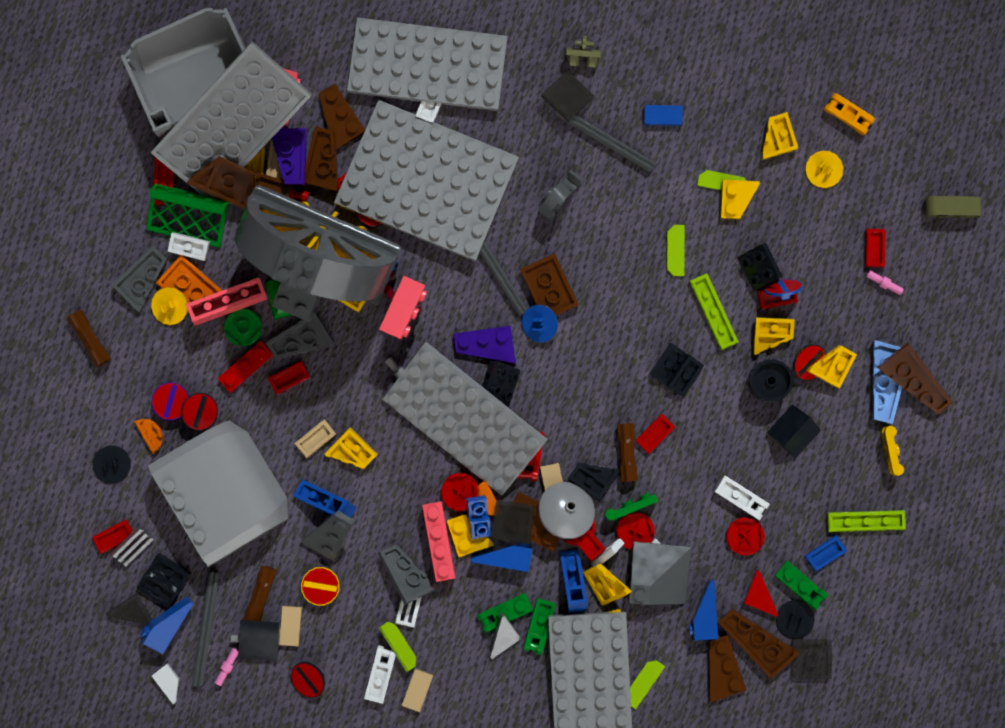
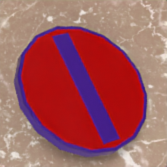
M168 382L161 384L152 395L151 404L153 411L164 420L181 418V406L185 399L189 397L187 390L177 383Z

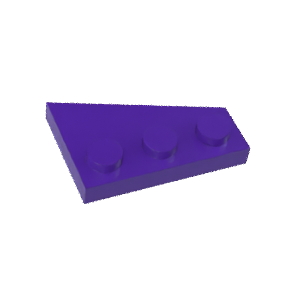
M281 128L272 137V142L286 186H305L307 129Z
M511 326L454 334L456 353L516 364Z

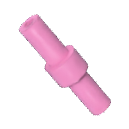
M871 270L866 276L878 283L883 289H889L898 295H901L904 290L902 287L891 282V279L886 276L882 277Z
M232 648L227 660L223 661L220 667L221 671L215 681L217 685L222 686L228 673H231L234 667L233 663L239 654L238 649Z

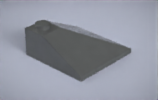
M633 541L629 580L631 593L628 594L629 603L642 605L686 604L691 546Z

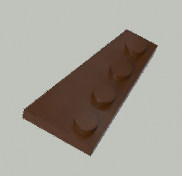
M908 343L877 366L879 370L937 414H940L953 403Z
M733 608L718 620V623L770 679L776 676L800 654L799 651Z

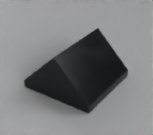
M792 404L768 430L767 434L790 455L796 458L821 430L810 416Z

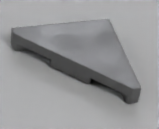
M503 612L500 613L498 627L495 629L492 640V648L489 651L491 659L521 639Z

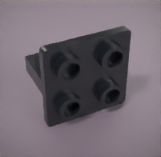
M767 243L760 244L737 257L754 291L783 277Z
M490 360L482 387L504 405L509 406L519 379L520 370L502 362Z

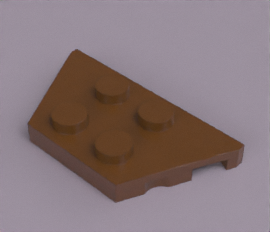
M221 156L215 158L187 181V184L241 209L245 208L248 197L256 187L255 172Z

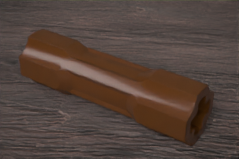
M78 310L69 315L67 320L78 334L95 367H100L109 362L111 358L91 328L84 312Z
M634 423L617 424L621 451V482L638 481L634 454Z
M266 565L260 566L252 597L243 620L261 621L264 606L277 569Z

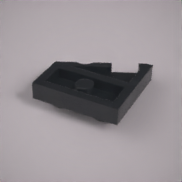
M578 463L567 479L585 490L597 501H600L620 470Z

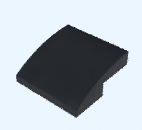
M669 343L649 375L684 397L704 365L673 343Z
M158 553L149 569L144 573L137 589L170 608L191 575V572Z
M241 620L239 658L278 661L280 623Z

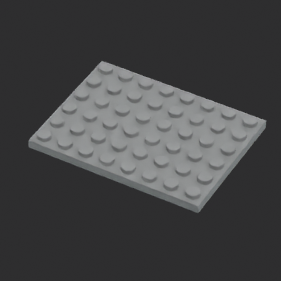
M378 100L334 204L476 262L519 157L435 122L431 123L415 117V114Z

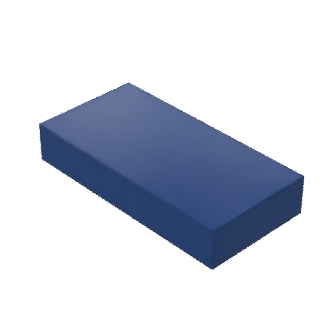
M644 106V125L682 126L683 106Z
M834 535L805 554L804 557L814 572H817L846 553L847 549L839 537Z

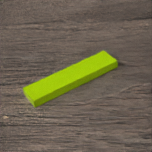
M706 273L690 280V285L720 350L739 343L708 274Z
M905 510L827 512L828 532L906 530Z

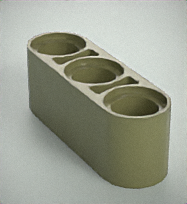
M927 196L925 216L981 217V197Z

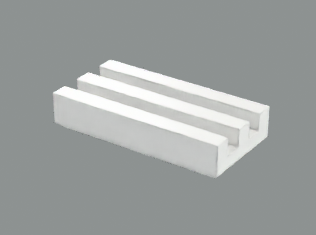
M421 598L416 601L411 623L408 622L412 602L408 603L405 618L402 621L400 619L404 603L401 599L395 623L414 628Z

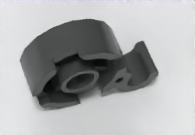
M571 170L565 179L555 188L551 187L541 201L543 204L538 212L551 221L561 210L567 198L569 199L581 184L583 178Z

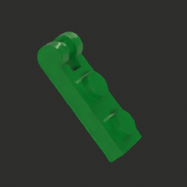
M645 493L639 496L640 500L633 502L631 499L622 503V507L617 510L607 509L605 517L608 520H615L656 503L658 499L656 494Z
M785 561L774 574L779 581L816 611L820 607V602L828 597L824 590L819 588L789 561ZM812 591L816 594L814 599L809 597Z
M522 593L476 616L478 620H481L483 624L482 629L486 633L498 627L500 613L503 612L508 621H512L533 611V608L526 593ZM493 614L496 621L490 623L488 616Z
M537 598L523 647L524 651L529 652L531 650L535 651L538 655H542L549 631L548 616L554 614L555 602ZM532 638L540 639L539 644L532 643Z

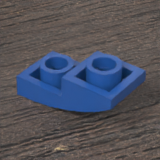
M486 496L466 498L471 538L477 539L491 536Z

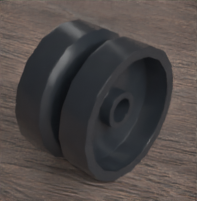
M767 359L756 364L750 370L747 377L750 393L760 401H779L791 392L793 374L784 362L776 359ZM769 377L773 380V384L768 383Z

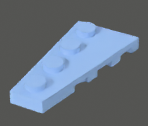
M873 340L872 419L893 424L902 387L879 370L877 366L901 347Z

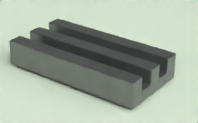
M138 526L111 554L126 567L153 541V537ZM142 534L135 542H132L138 535ZM128 546V548L121 555H119Z

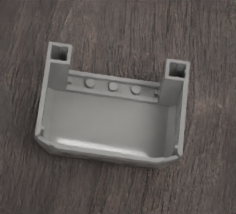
M204 8L136 39L130 45L131 48L127 53L121 56L152 129L160 140L246 48L227 8H224V10Z
M230 420L212 427L148 465L151 475L207 566L219 562L289 519L287 496L249 433Z

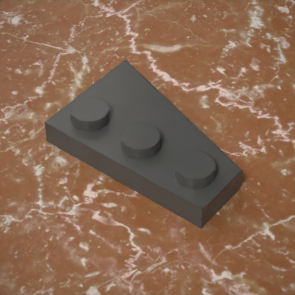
M153 245L112 286L140 313L167 258Z
M336 511L323 524L316 527L309 535H306L301 540V543L334 561L355 520L340 511Z
M397 545L378 553L404 605L438 590L439 587L432 583L426 577L427 575L422 570L420 571Z

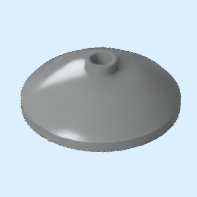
M560 482L553 484L544 491L539 500L538 514L541 523L551 534L562 539H574L582 536L592 526L595 517V507L590 495L574 483ZM568 504H571L573 509H569Z

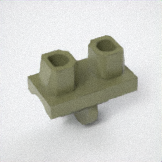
M583 35L582 41L575 40V46H581L582 48H566V55H568V64L570 66H579V56L587 57L586 67H596L598 58L601 57V50L586 49V47L594 46V42L587 41L586 35Z

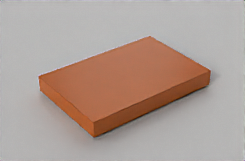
M180 255L156 282L162 289L167 287L178 289L184 294L188 303L223 291L183 255Z

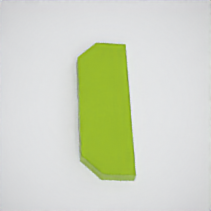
M706 170L699 175L697 186L722 191V180L746 181V179L740 176Z
M673 225L667 231V270L673 276H684L685 225Z
M390 622L380 626L381 633L405 671H410L416 666V656L396 624Z
M659 661L647 662L630 686L631 707L635 710L665 668Z

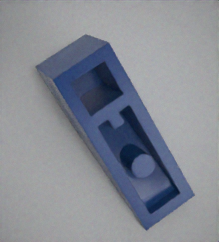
M303 479L293 495L295 498L328 516L333 515L336 511H340L351 518L356 510V507L348 500Z
M518 542L517 545H510L474 556L471 562L529 572L532 548L529 547L528 543Z
M579 549L560 552L569 614L587 612L588 601Z
M708 579L691 619L692 624L688 625L689 636H692L694 640L718 639L715 581L713 579Z
M185 597L151 620L148 626H144L140 633L142 643L163 654L193 606L192 600L189 597Z

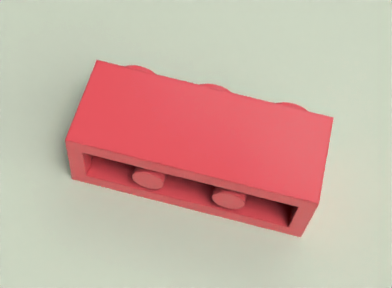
M403 276L379 330L400 340L403 337L407 338L411 330L409 323L411 319H416L419 312L417 306L420 301H424L427 295V291H425L426 286Z

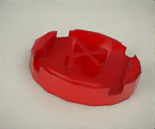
M466 473L450 475L441 488L443 502L454 511L467 510L466 498L477 497L480 493L477 481Z
M632 512L619 520L616 533L617 538L624 542L623 546L633 550V541L651 543L655 529L651 519L645 514Z
M738 518L727 528V544L732 551L739 555H753L764 544V530L759 522L752 518Z

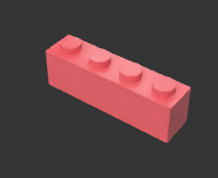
M256 278L187 303L186 306L192 322L196 326L265 301L267 297L260 278Z
M439 501L423 504L436 582L454 579L456 575L443 503Z

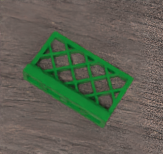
M155 184L150 189L149 196L151 199L146 230L170 236L172 232L210 241L212 246H222L226 215L230 203L222 199L160 184ZM156 199L163 201L166 208L159 211L155 205ZM176 204L181 205L185 210L179 216L172 208ZM168 209L174 216V219L169 222L162 215ZM199 209L204 216L196 220L191 211ZM213 213L221 215V221L216 225L210 218V215ZM185 214H188L193 221L187 227L180 219ZM158 216L164 225L161 227L153 226V218ZM205 218L212 226L206 231L199 224ZM176 220L182 227V230L179 232L174 231L170 226ZM196 225L201 234L194 236L188 229ZM214 229L218 235V241L211 240L206 233Z

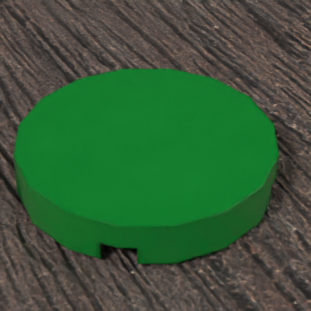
M240 309L232 312L225 320V335L230 342L237 346L246 347L253 345L262 334L263 325L260 317L249 309Z

